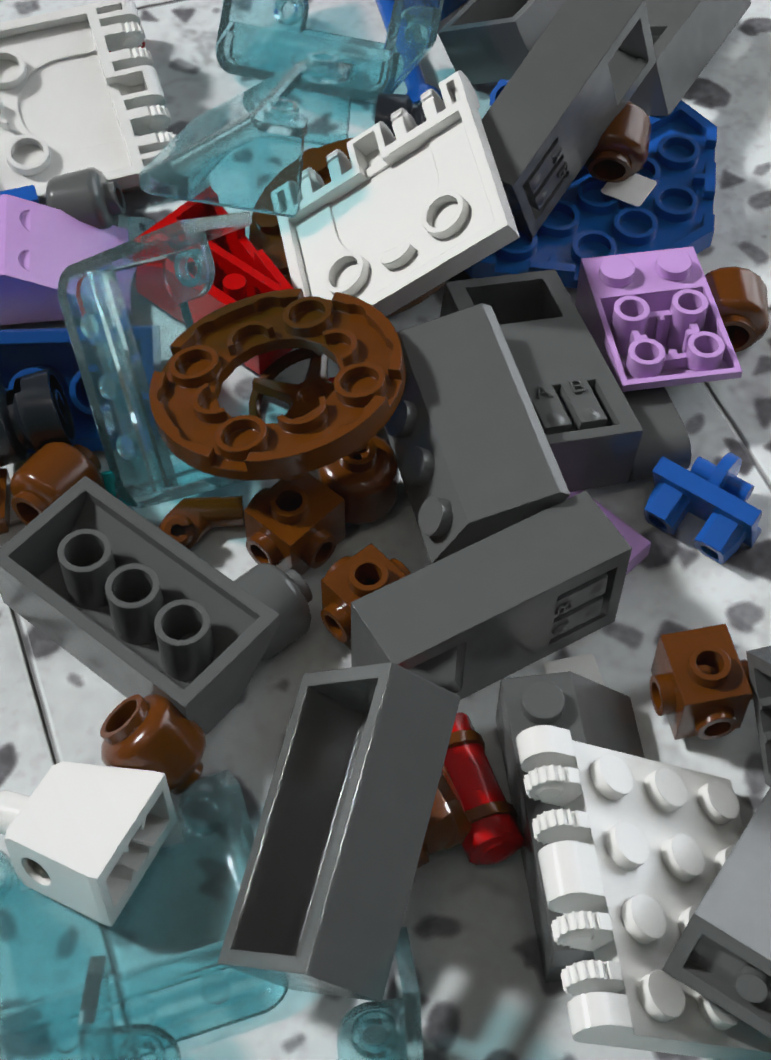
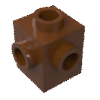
M310 473L294 481L279 480L271 488L260 490L251 499L247 508L243 510L247 538L246 548L257 564L263 562L270 563L284 572L288 569H293L302 576L310 568L316 569L321 567L331 557L336 545L346 537L345 499Z
M372 543L353 557L346 556L339 559L330 567L325 577L321 579L322 610L320 614L323 624L335 639L344 643L351 650V602L411 574V572L401 561L395 558L389 560Z
M726 624L660 635L651 668L650 694L658 716H667L674 739L698 736L700 739L712 740L726 736L735 729L740 728L749 702L753 700L748 661L746 659H739Z

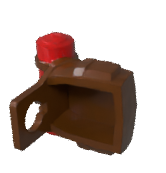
M463 712L456 714L417 869L429 862V855L442 849L448 850L460 844L469 862L475 865L500 863L512 856L523 846L524 837L517 824V813L513 805L507 802L485 754V743L481 734L475 731L469 716Z

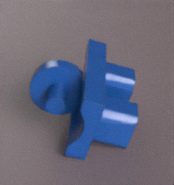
M727 453L718 465L699 456L692 465L691 471L662 456L652 470L654 489L644 508L645 520L661 531L672 535L688 512L704 520L706 523L694 539V545L703 555L717 563L724 564L740 548L742 543L752 548L762 531L758 527L762 511L746 502L751 496L754 486L737 477L742 459L735 454Z

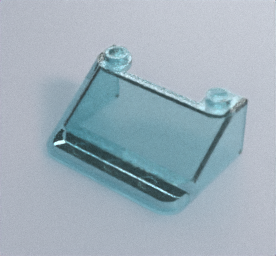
M308 53L306 60L295 63L194 118L140 172V189L155 196L294 218L300 211L304 143L326 145L348 139L354 64L339 62V57L332 53Z
M228 769L201 777L193 781L184 790L177 809L178 821L184 842L159 850L112 927L101 924L31 888L22 891L10 857L0 850V1060H125L265 1014L274 1009L283 1000L288 988L217 964L255 839L240 784Z

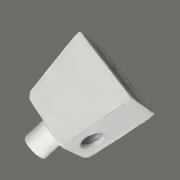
M62 761L50 768L31 796L8 790L0 792V834L5 835L4 841L17 878L25 886L110 927L117 920L177 823L166 775L157 771Z

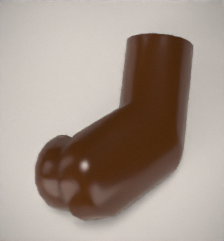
M243 496L184 498L164 517L159 525V529L187 549H191L212 528L244 527Z

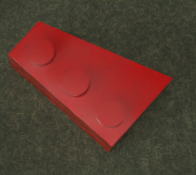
M212 185L130 242L137 293L187 327H190L213 311L238 300L272 291L294 289L264 250L260 249L257 251L245 236V226L238 217H230L220 204V195ZM294 348L277 349L260 354L243 364L261 375L273 362Z

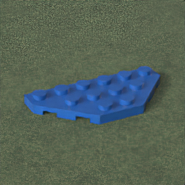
M683 100L678 103L670 116H649L651 135L648 157L643 168L637 174L655 180L657 184L641 206L636 207L603 194L601 190L607 182L593 178L582 167L533 238L518 230L520 238L464 271L471 278H485L555 269L565 287L577 288L582 258L692 246L696 254L711 246L714 234L715 214H713V203L716 188L715 147L717 142V126Z

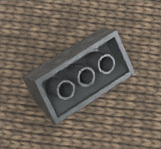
M481 303L398 331L397 334L400 339L406 367V382L400 403L384 427L390 445L394 450L396 462L431 564L565 501L570 496V492L492 306Z
M87 476L79 480L0 547V594L6 605L126 698L136 694L141 695L143 698L153 694L163 696L172 702L187 720L198 724L203 729L205 736L239 703L280 624V614Z
M571 671L501 679L495 718L511 803L517 813V824L524 837L523 846L520 848L546 983L562 981L560 973H562L561 970L565 969L566 966L582 960H595L593 951L574 949L569 946L563 947L554 942L551 927L552 920H556V917H560L563 914L550 911L547 906L538 852L548 844L537 843V839L534 838L532 819L542 814L543 811L564 809V807L543 803L541 800L534 801L533 798L529 799L528 795H526L523 779H525L524 775L528 773L521 769L516 737L527 728L538 725H551L570 730L571 738L574 741L645 758L630 697Z

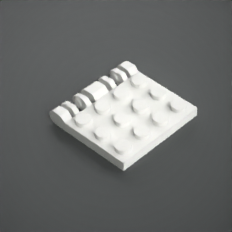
M108 0L0 23V191L34 185L39 200V197L46 193L47 184L52 178L89 167H94L101 171L109 183L116 181L121 190L145 184L159 188L179 183L187 177L188 169L183 153L179 150L180 144L176 134L168 131L162 132L165 128H168V125H171L170 121L172 119L168 108L164 107L166 99L157 71L152 65L154 62L150 50L141 48L146 36L142 25H140L141 20L133 0Z
M458 70L439 83L444 101L432 88L421 94L420 101L422 102L426 118L424 123L417 126L414 118L407 110L405 111L401 107L390 115L395 137L384 122L379 121L347 142L350 161L340 149H336L327 155V166L331 177V182L325 185L321 176L312 167H308L299 173L298 180L300 183L291 178L272 191L292 286L294 289H302L304 297L316 296L332 300L335 292H340L359 298L374 306L385 316H388L520 238L478 111L480 104L476 92L467 76L461 70ZM314 351V352H315L316 354H318L319 356L323 354V353Z
M538 725L521 731L516 737V744L521 769L528 773L524 775L525 779H523L526 795H528L529 799L533 798L534 801L541 800L543 803L564 807V809L543 811L542 814L532 819L534 838L537 839V843L548 844L538 852L547 906L550 911L563 914L560 917H556V920H552L551 927L554 942L563 947L569 946L574 949L593 951L595 960L574 962L572 965L562 969V973H560L564 992L566 991V994H572V996L579 995L569 1000L566 1004L573 1040L580 1043L719 1060H771V1039L662 970L692 915L744 831L739 813V801L733 791L731 780L574 741L571 738L570 730L551 725Z

